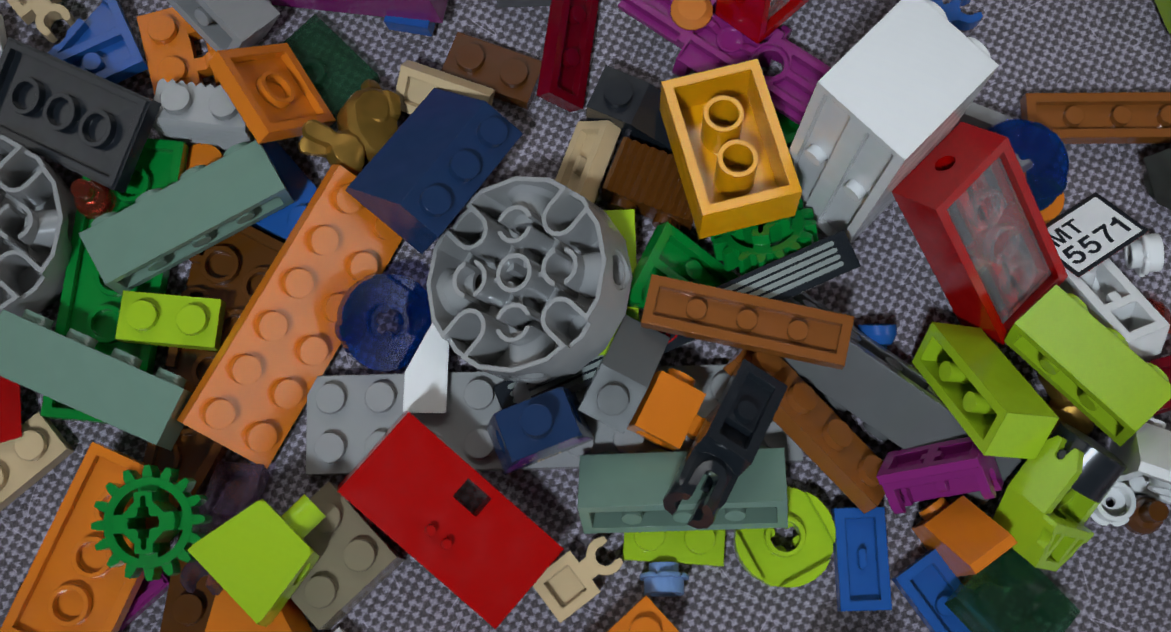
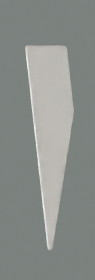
M433 322L405 371L403 412L446 413L449 342L442 339Z

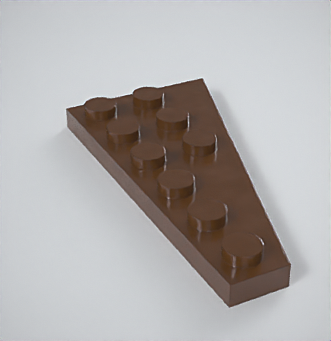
M251 226L189 259L192 262L186 290L182 291L181 296L222 299L226 303L220 348L284 244ZM169 347L165 366L168 367L167 371L187 379L184 389L193 393L218 351ZM184 425L172 451L150 442L147 443L143 463L156 465L161 471L166 467L179 469L178 479L182 480L187 477L194 478L197 481L190 493L192 495H202L228 448ZM179 504V506H178L177 509H178L179 511H182V508H181V506H180V504Z

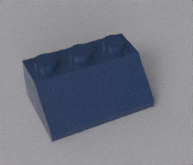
M434 88L345 191L423 254L443 233L523 133L486 101Z

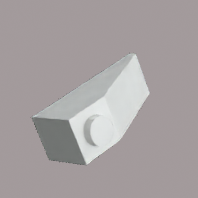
M1109 258L1079 278L1065 268L1068 277L1059 286L1066 293H1072L1079 297L1086 304L1089 313L1105 327L1118 331L1126 339L1129 348L1145 362L1159 359L1170 324Z

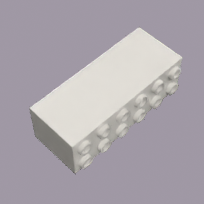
M900 0L816 84L789 153L802 189L801 199L803 200V208L813 209L817 230L826 238L844 230L850 244H852L895 200L891 191L952 131L999 66L991 59L988 49L977 39L966 37L951 24L943 9L931 0Z

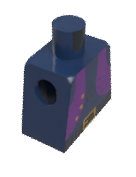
M559 387L500 410L492 415L487 430L505 475L594 440L584 414L578 410L579 401L574 392L565 387Z

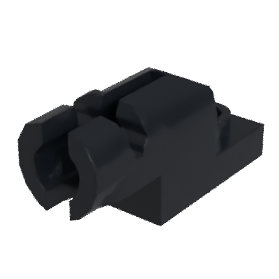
M746 359L742 360L735 368L717 406L706 417L693 444L686 453L678 473L675 475L663 498V506L671 515L677 511L682 500H688L693 495L702 476L706 474L707 476L700 490L708 495L696 505L687 525L696 529H706L714 523L719 510L726 503L738 477L752 464L788 388L787 385Z

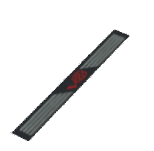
M843 230L716 288L784 301L854 270L861 265ZM661 332L670 337L664 353L696 340L690 337ZM604 355L595 357L576 374L542 385L526 383L531 398L559 387H565L574 393L587 388ZM504 381L493 386L502 410L517 404L513 397V389L517 382Z

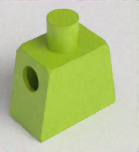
M305 494L282 515L268 502L261 499L194 543L188 549V552L256 624L267 627L273 622L318 561L320 556L303 538L326 516Z

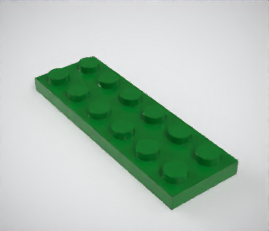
M147 138L125 193L114 191L85 176L82 177L71 238L72 251L69 265L65 272L55 332L66 336L70 328L98 340L95 350L110 356L114 348L120 349L143 360L139 369L153 375L158 346L122 343L115 339L122 295L104 284L78 234L90 228L92 221L108 212H120L135 204V200L142 193L155 188L164 189L180 180L181 174L186 171L190 147L183 141ZM170 269L130 291L166 294ZM43 396L40 413L42 417L107 424L47 396Z

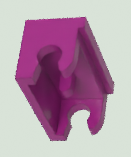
M970 437L888 452L876 476L879 485H882L894 514L906 513L905 507L912 506L914 502L977 491L981 492L985 500L996 498L995 491H1001L1004 485L995 457L983 455Z

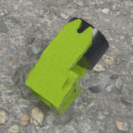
M1059 421L1053 428L1036 459H1027L1008 484L993 520L1014 537L1018 543L1012 548L1035 568L1056 572L1074 555L1079 547L1087 543L1094 536L1095 533L1084 526V524L1115 485L1127 466L1118 457L1086 434L1063 421Z

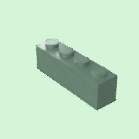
M256 140L251 143L241 142L235 144L225 151L224 157L207 166L197 165L181 174L179 181L164 189L155 188L142 193L135 200V204L120 212H108L92 221L90 228L78 233L104 284L122 295L123 290L130 291L155 276L294 203L293 198L262 144H258Z
M4 309L0 314L1 377L152 444L172 451L184 427V424L177 421L193 394L184 389L187 379L160 367L155 376L139 369L143 360L117 348H114L111 355L108 356L95 350L98 340L70 328L66 336L50 330L54 321L31 310L25 309L21 317Z
M759 447L752 464L738 477L726 503L719 510L714 523L706 529H696L687 525L696 505L708 495L700 490L707 476L706 474L702 476L693 495L688 500H682L673 515L663 506V498L675 475L678 473L679 467L688 451L668 452L666 450L654 449L646 453L618 454L612 451H603L595 455H580L577 508L584 534L788 528L784 448Z

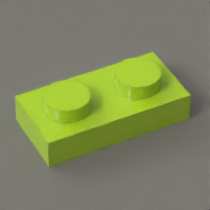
M123 290L115 339L122 343L219 351L226 303L222 299Z
M725 530L624 533L622 560L677 562L686 565L723 567Z

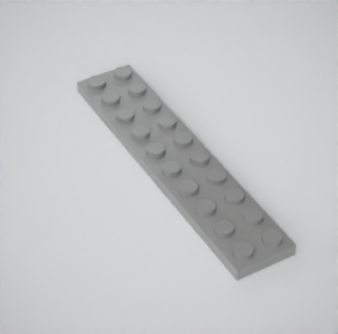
M725 365L658 366L655 371L662 370L667 373L669 368H674L696 380L694 388L706 393L697 415L706 418L717 406L731 378L723 369ZM484 371L448 372L446 413L411 414L477 472L503 471L487 426L492 415L502 410L493 386L507 380ZM405 373L317 376L307 394L306 475H349L404 413ZM517 382L513 389V397L517 404L531 398L526 383ZM587 388L575 393L579 402ZM584 414L594 440L517 471L579 469L580 455H595L603 451L622 454L646 453L654 449H666L628 429L623 434ZM772 420L760 446L784 448L785 463H801L803 461V450ZM686 436L680 449L666 451H688L694 440Z

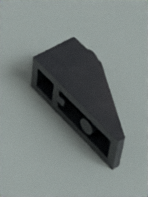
M606 65L586 106V121L609 120L621 129L618 137L619 141H622L623 137H629L631 140H637L641 144L655 147L659 151L673 154L660 112L661 90L646 81Z

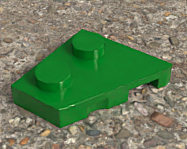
M667 221L656 227L632 273L627 306L644 309L652 274L712 287L722 285L739 276L732 271H726L722 263L716 261L713 256Z

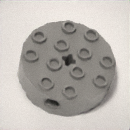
M0 135V314L4 309L21 317L25 309L40 313L54 303L62 292L65 272L69 265L72 251L71 238L78 200L55 169L38 155L4 135Z
M514 176L481 189L465 204L468 209L458 217L452 229L446 228L434 247L426 284L431 320L442 339L448 341L453 351L461 356L460 358L475 368L504 380L542 385L576 374L606 349L626 315L632 271L624 237L605 211L585 197L549 177Z

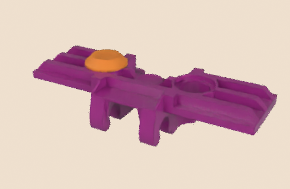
M717 0L620 1L618 4L620 10L681 49L672 73L677 77L687 76L691 70L699 73L753 59H758L761 67H769L773 60L781 63L782 72L774 77L764 75L775 110L798 125L801 123L817 82L831 69L830 66L790 42L788 38L791 35L792 29L786 25H783L781 28L778 27L764 40L767 42L762 44L755 43L715 14Z

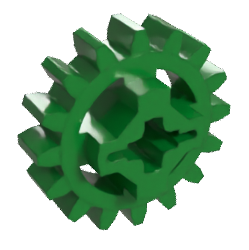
M800 198L795 216L711 236L716 261H723L724 269L728 272L739 267L740 275L742 276L817 242V223L814 220L813 209L803 208V200Z
M144 465L142 476L136 470H126L123 472L125 485L109 482L105 486L112 498L109 502H95L94 507L104 513V519L91 523V529L104 531L105 538L100 540L95 545L97 551L111 550L113 552L106 564L109 568L120 567L126 563L124 577L129 579L138 578L144 570L146 581L160 580L162 569L168 576L180 574L181 565L179 560L186 563L197 561L188 552V549L206 536L199 532L200 525L212 522V516L200 514L198 507L204 505L208 501L207 495H192L190 493L197 482L194 478L185 477L177 482L179 469L166 467L160 475L158 466ZM169 493L177 499L182 511H179L169 502ZM133 497V501H134V502H133V503L130 505V507L123 513V511H124V509H125V506L127 505V503L129 502V500ZM158 517V527L146 528V518ZM183 530L180 539L170 550V542ZM122 534L134 544V551L127 545Z

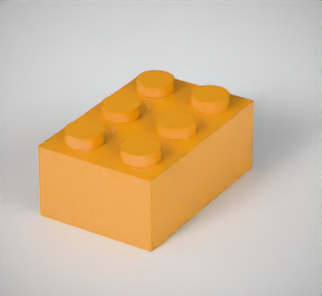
M753 59L661 81L660 112L699 239L795 216L802 189L759 60Z

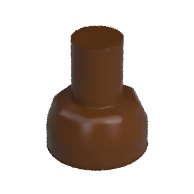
M1146 494L1135 495L1136 509L1132 516L1129 517V521L1124 524L1125 527L1139 535L1151 534L1157 531L1169 515L1167 505Z

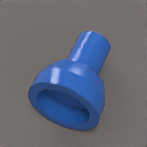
M857 324L858 330L886 349L887 345L893 344L897 335V324Z

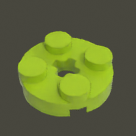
M787 486L788 528L793 526L797 532V536L792 539L794 548L791 551L787 552L783 546L775 547L772 544L771 538L775 535L774 528L733 529V544L739 562L753 578L769 587L793 588L810 583L826 570L833 553L836 529L830 512L816 496L797 488H789Z

